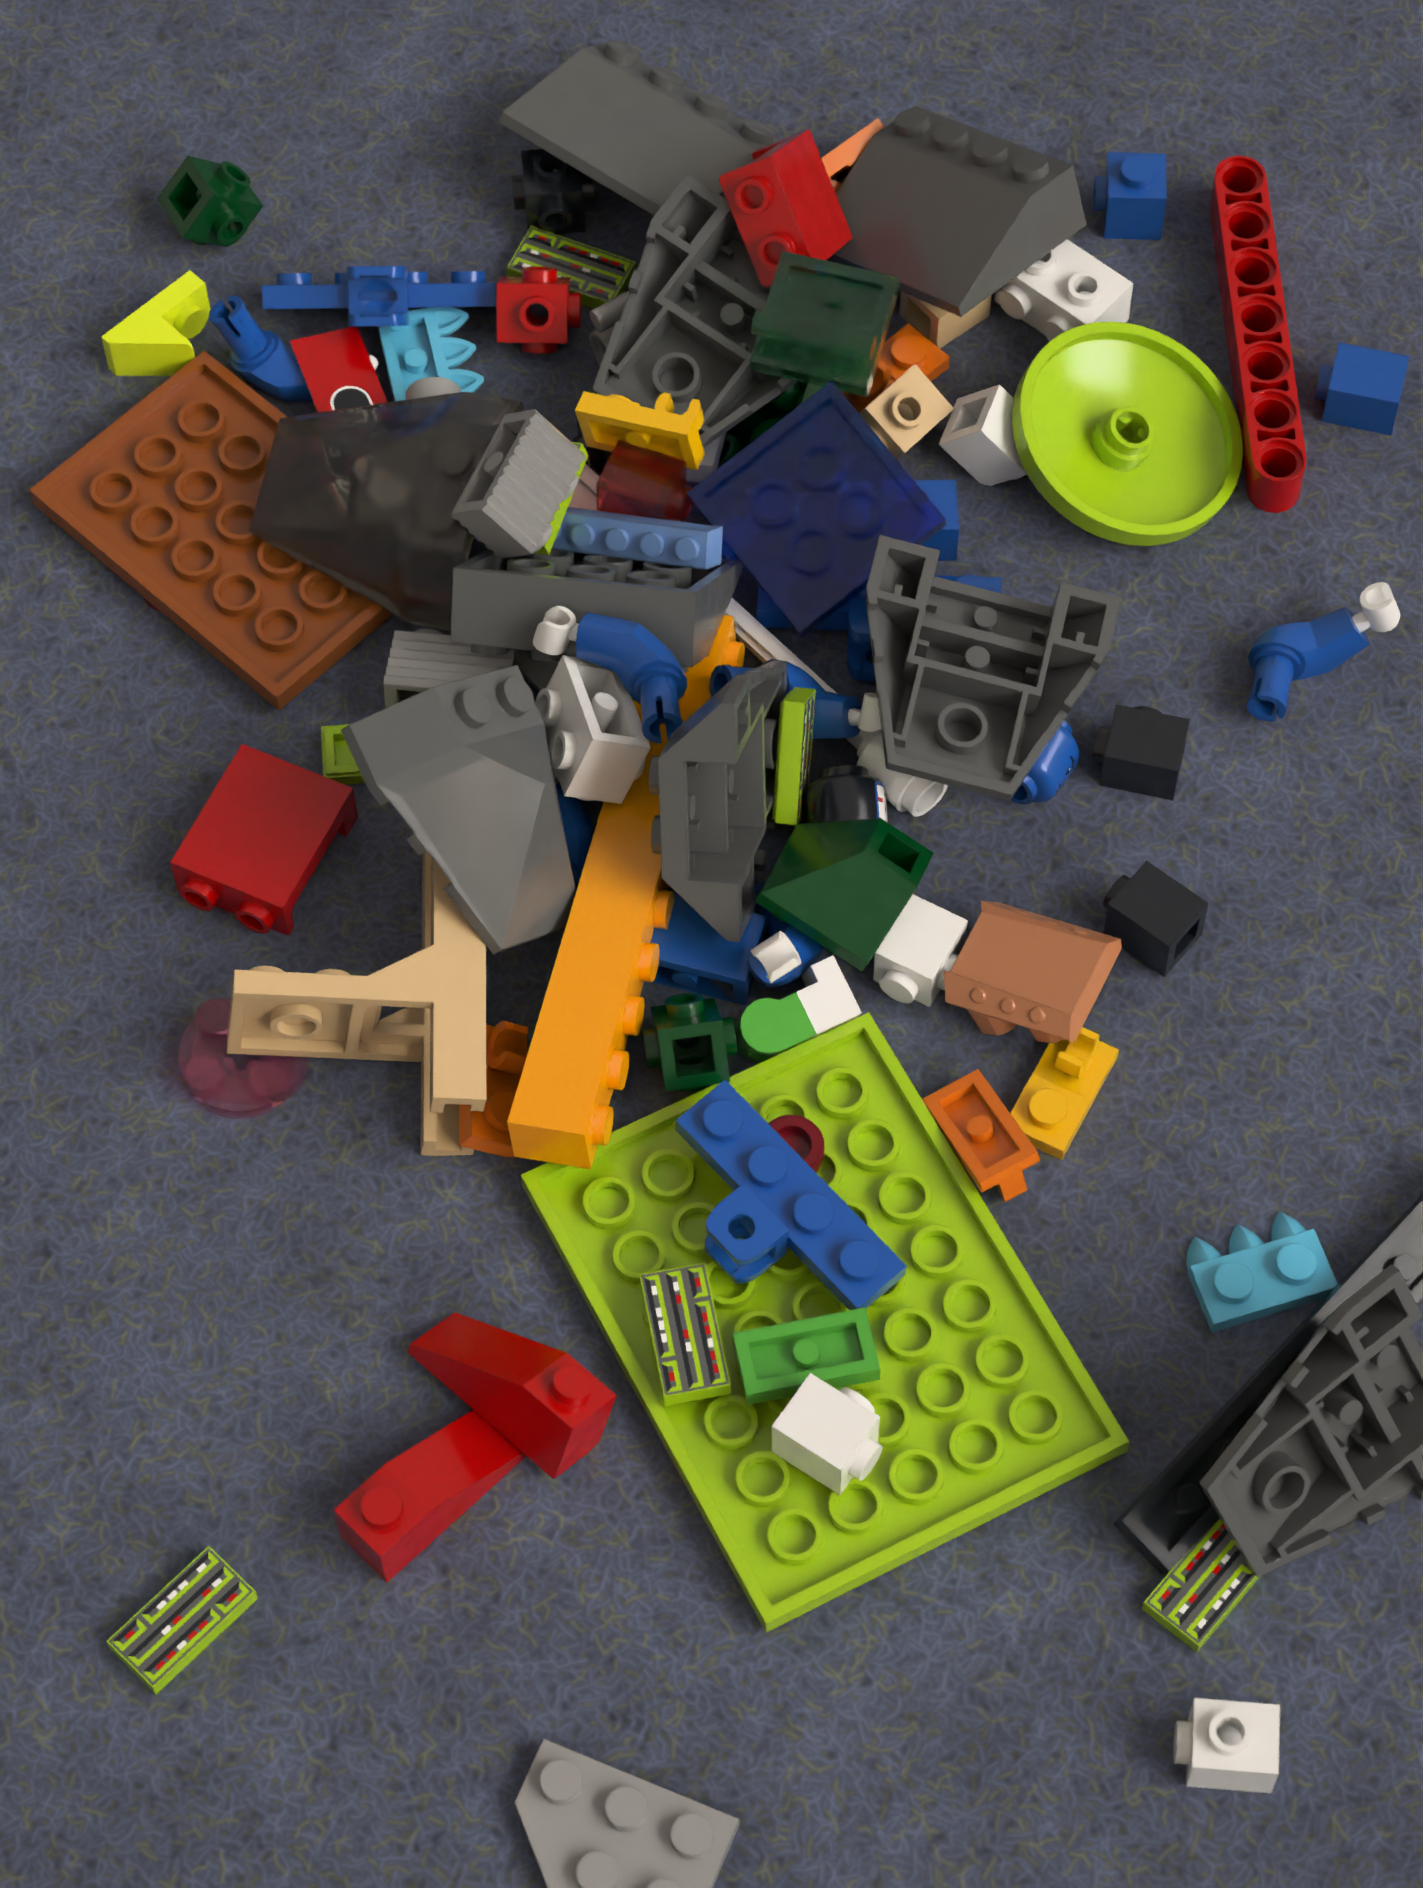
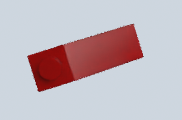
M456 1312L410 1343L407 1351L552 1479L566 1471L599 1443L617 1397L614 1392L568 1353Z
M472 1410L385 1463L334 1509L340 1536L387 1583L520 1463L526 1455L478 1413Z

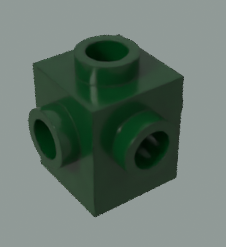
M192 156L185 158L156 198L182 238L189 239L199 245L209 243L229 247L237 243L263 207L249 186L251 183L250 178L240 167L227 161L220 164Z
M683 993L668 997L664 1001L665 1005L650 1007L653 1028L641 1030L647 1068L659 1067L665 1092L673 1090L684 1092L700 1091L713 1084H720L724 1080L730 1082L727 1056L737 1055L735 1029L732 1016L721 1018L714 998L703 999V996L698 993ZM694 1037L692 1040L687 1041V1042H683V1041L678 1040V1039H684V1038Z

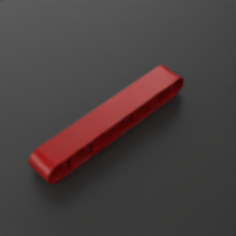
M1236 155L1222 160L1215 169L1209 213L1235 409L1242 433V462L1246 492L1249 500L1257 508L1265 512L1279 513L1295 506L1300 497L1306 467V451L1267 176L1263 166L1257 160L1248 156Z

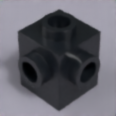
M544 149L521 151L523 174L512 175L514 209H526L528 230L531 226L554 234L585 232L584 204H595L593 179Z

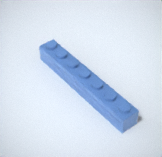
M568 507L552 549L707 570L721 564L723 526H710ZM465 528V536L467 538L477 539V536L470 534L468 528Z

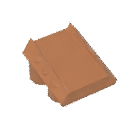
M981 901L982 912L951 970L944 971L945 1002L965 1008L982 1034L999 1036L1019 1025L1028 1028L1034 1039L1039 1042L1056 1043L1063 1039L1075 1042L1122 949L1121 939L1000 902Z

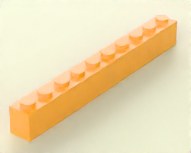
M724 615L708 656L695 666L688 667V672L685 673L687 688L683 697L679 699L680 716L683 723L711 698L709 682L716 666L730 665L731 667H743L745 645L743 642H736L734 616ZM634 700L636 710L642 723L641 704ZM666 724L660 725L662 743H654L648 740L651 748L646 756L643 773L637 780L633 781L622 804L603 801L507 1120L514 1157L591 1169L597 1146H607L614 1118L613 1107L609 1106L614 1089L623 1090L628 1075L629 1053L625 1051L629 1035L638 1036L642 1027L645 1002L644 998L640 997L644 981L653 982L658 970L660 948L659 944L650 943L654 928L667 930L674 905V892L668 891V888L671 887L662 879L661 854H654L651 848L652 824L655 815H660L659 795H652L650 793L649 770L653 756H660L668 742Z

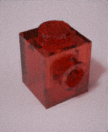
M618 440L596 484L597 511L684 522L693 499V488L686 486V461Z

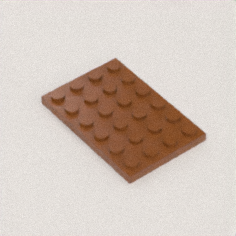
M206 351L197 355L29 489L32 504L279 711L454 563L453 552L448 545L378 489L376 490L374 501L422 544L391 551L390 544L385 537L375 532L366 531L365 533L335 455ZM367 537L380 541L384 546L385 553L374 555Z

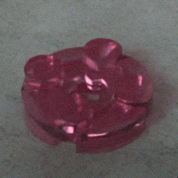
M219 998L211 999L204 1002L198 1008L196 1018L188 1025L182 1036L178 1052V1063L182 1079L190 1094L203 1107L216 1115L233 1119H248L264 1115L272 1111L271 1108L282 1104L288 1097L290 1099L299 1090L307 1074L309 1057L262 1055L260 1060L249 1061L246 1070L235 1069L234 1060L227 1057V1030L231 998L226 1000Z

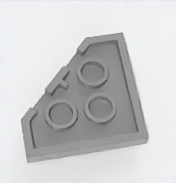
M543 1739L515 1801L516 1811L531 1845L546 1888H713L739 1827L738 1818L546 1739Z

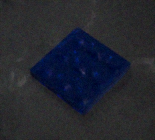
M832 380L687 492L691 503L710 526H723L722 541L801 638L866 588L880 535L921 545L946 526L944 516Z

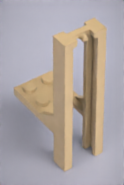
M428 851L422 854V950L368 976L350 975L339 969H324L316 973L284 972L282 969L273 966H257L249 970H234L227 1030V1054L421 1062V1155H473L474 1149L459 1146V1104L470 1105V1111H484L486 1103V944L444 890L451 882ZM382 1006L406 1007L379 1020Z

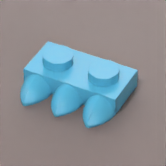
M426 307L410 310L409 325L377 326L399 423L407 422L405 392L409 385L417 380L426 377L447 378L461 388L462 400L473 394L484 382V377L476 372L455 369L462 365L476 351L475 344L461 338L449 337L468 320L469 315L467 312L454 307Z
M1279 1211L1273 1222L1271 1242L1264 1243L1254 1232L1236 1224L1229 1242V1254L1224 1256L1212 1245L1194 1236L1187 1252L1188 1276L1211 1332L1324 1299L1338 1283L1315 1230L1307 1231L1297 1220Z

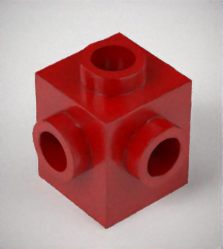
M541 266L522 268V277L501 276L496 283L497 342L522 343V351L528 353L557 352V343H568L571 328H581V293H571V277H557V268ZM534 303L544 305L549 315L538 316L533 312L531 305Z

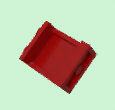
M810 129L757 149L751 153L754 159L753 162L728 171L719 178V183L761 285L764 287L816 269L853 239Z
M241 744L170 862L176 887L181 897L192 906L204 911H211L214 906L235 914L237 920L242 925L254 932L266 934L272 929L289 936L295 926L292 916L293 907L336 833L347 836L358 818L353 788Z

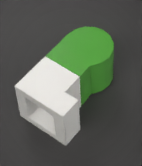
M834 955L811 965L802 975L806 988L780 1000L768 997L758 999L746 1007L734 1025L737 1049L744 1057L751 1061L763 1062L849 1022L862 1014Z

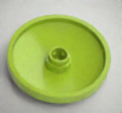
M1113 321L1095 322L1074 327L1061 333L1045 345L1025 370L1018 383L1012 406V430L1021 463L1028 477L1045 500L1070 522L1091 534L1112 542L1135 546H1155L1184 539L1197 532L1216 515L1227 502L1238 482L1243 460V441L1238 416L1232 401L1220 381L1205 363L1182 344L1162 333L1135 324Z

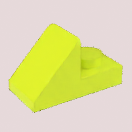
M189 270L101 336L109 370L116 376H172L194 359L193 346L188 339L195 337L202 331L211 310L205 282Z

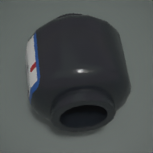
M842 765L823 769L818 773V780L812 782L805 790L806 824L882 818L888 822L885 788L879 779L868 775L866 767Z

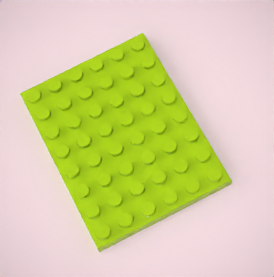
M869 1012L731 1076L730 1082H728L767 1123L780 1116L798 1115L809 1119L819 1128L824 1138V1157L817 1174L907 1266L905 1276L866 1308L880 1365V1380L844 1387L850 1388L865 1397L874 1407V1413L880 1416L877 1443L881 1444L883 1449L876 1464L866 1478L860 1481L853 1477L841 1495L772 1452V1425L792 1397L746 1405L733 1347V1333L849 1310L788 1247L787 1253L763 1274L743 1284L734 1283L706 1254L704 1246L708 1235L706 1233L708 1216L734 1190L675 1130L676 1119L719 1084L707 1087L611 1132L607 1146H597L591 1169L547 1162L521 1174L523 1189L766 1633L1126 1453L1129 1446L1128 1438ZM705 1262L731 1382V1394L664 1406L639 1274Z

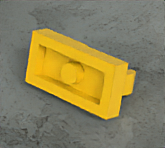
M584 391L575 409L586 446L696 471L705 454L698 432L704 422L703 411L698 399H692L688 410L679 415L673 413L675 408L670 393H662L657 398L654 409L642 407L639 403L632 402L621 395L610 394L604 396Z
M1082 1027L1075 1042L1063 1039L1056 1043H1049L1010 1113L1035 1148L1060 1160L1065 1156L1113 1067L1119 1049L1099 1041V1034Z

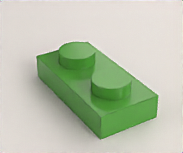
M866 1307L733 1333V1347L746 1405L793 1397L810 1373L834 1388L880 1380V1365Z

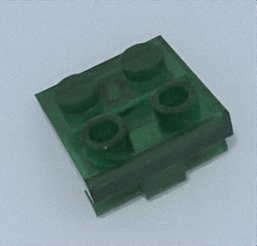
M782 251L765 310L757 309L753 317L751 332L757 334L749 360L751 370L868 397L900 290L899 277Z

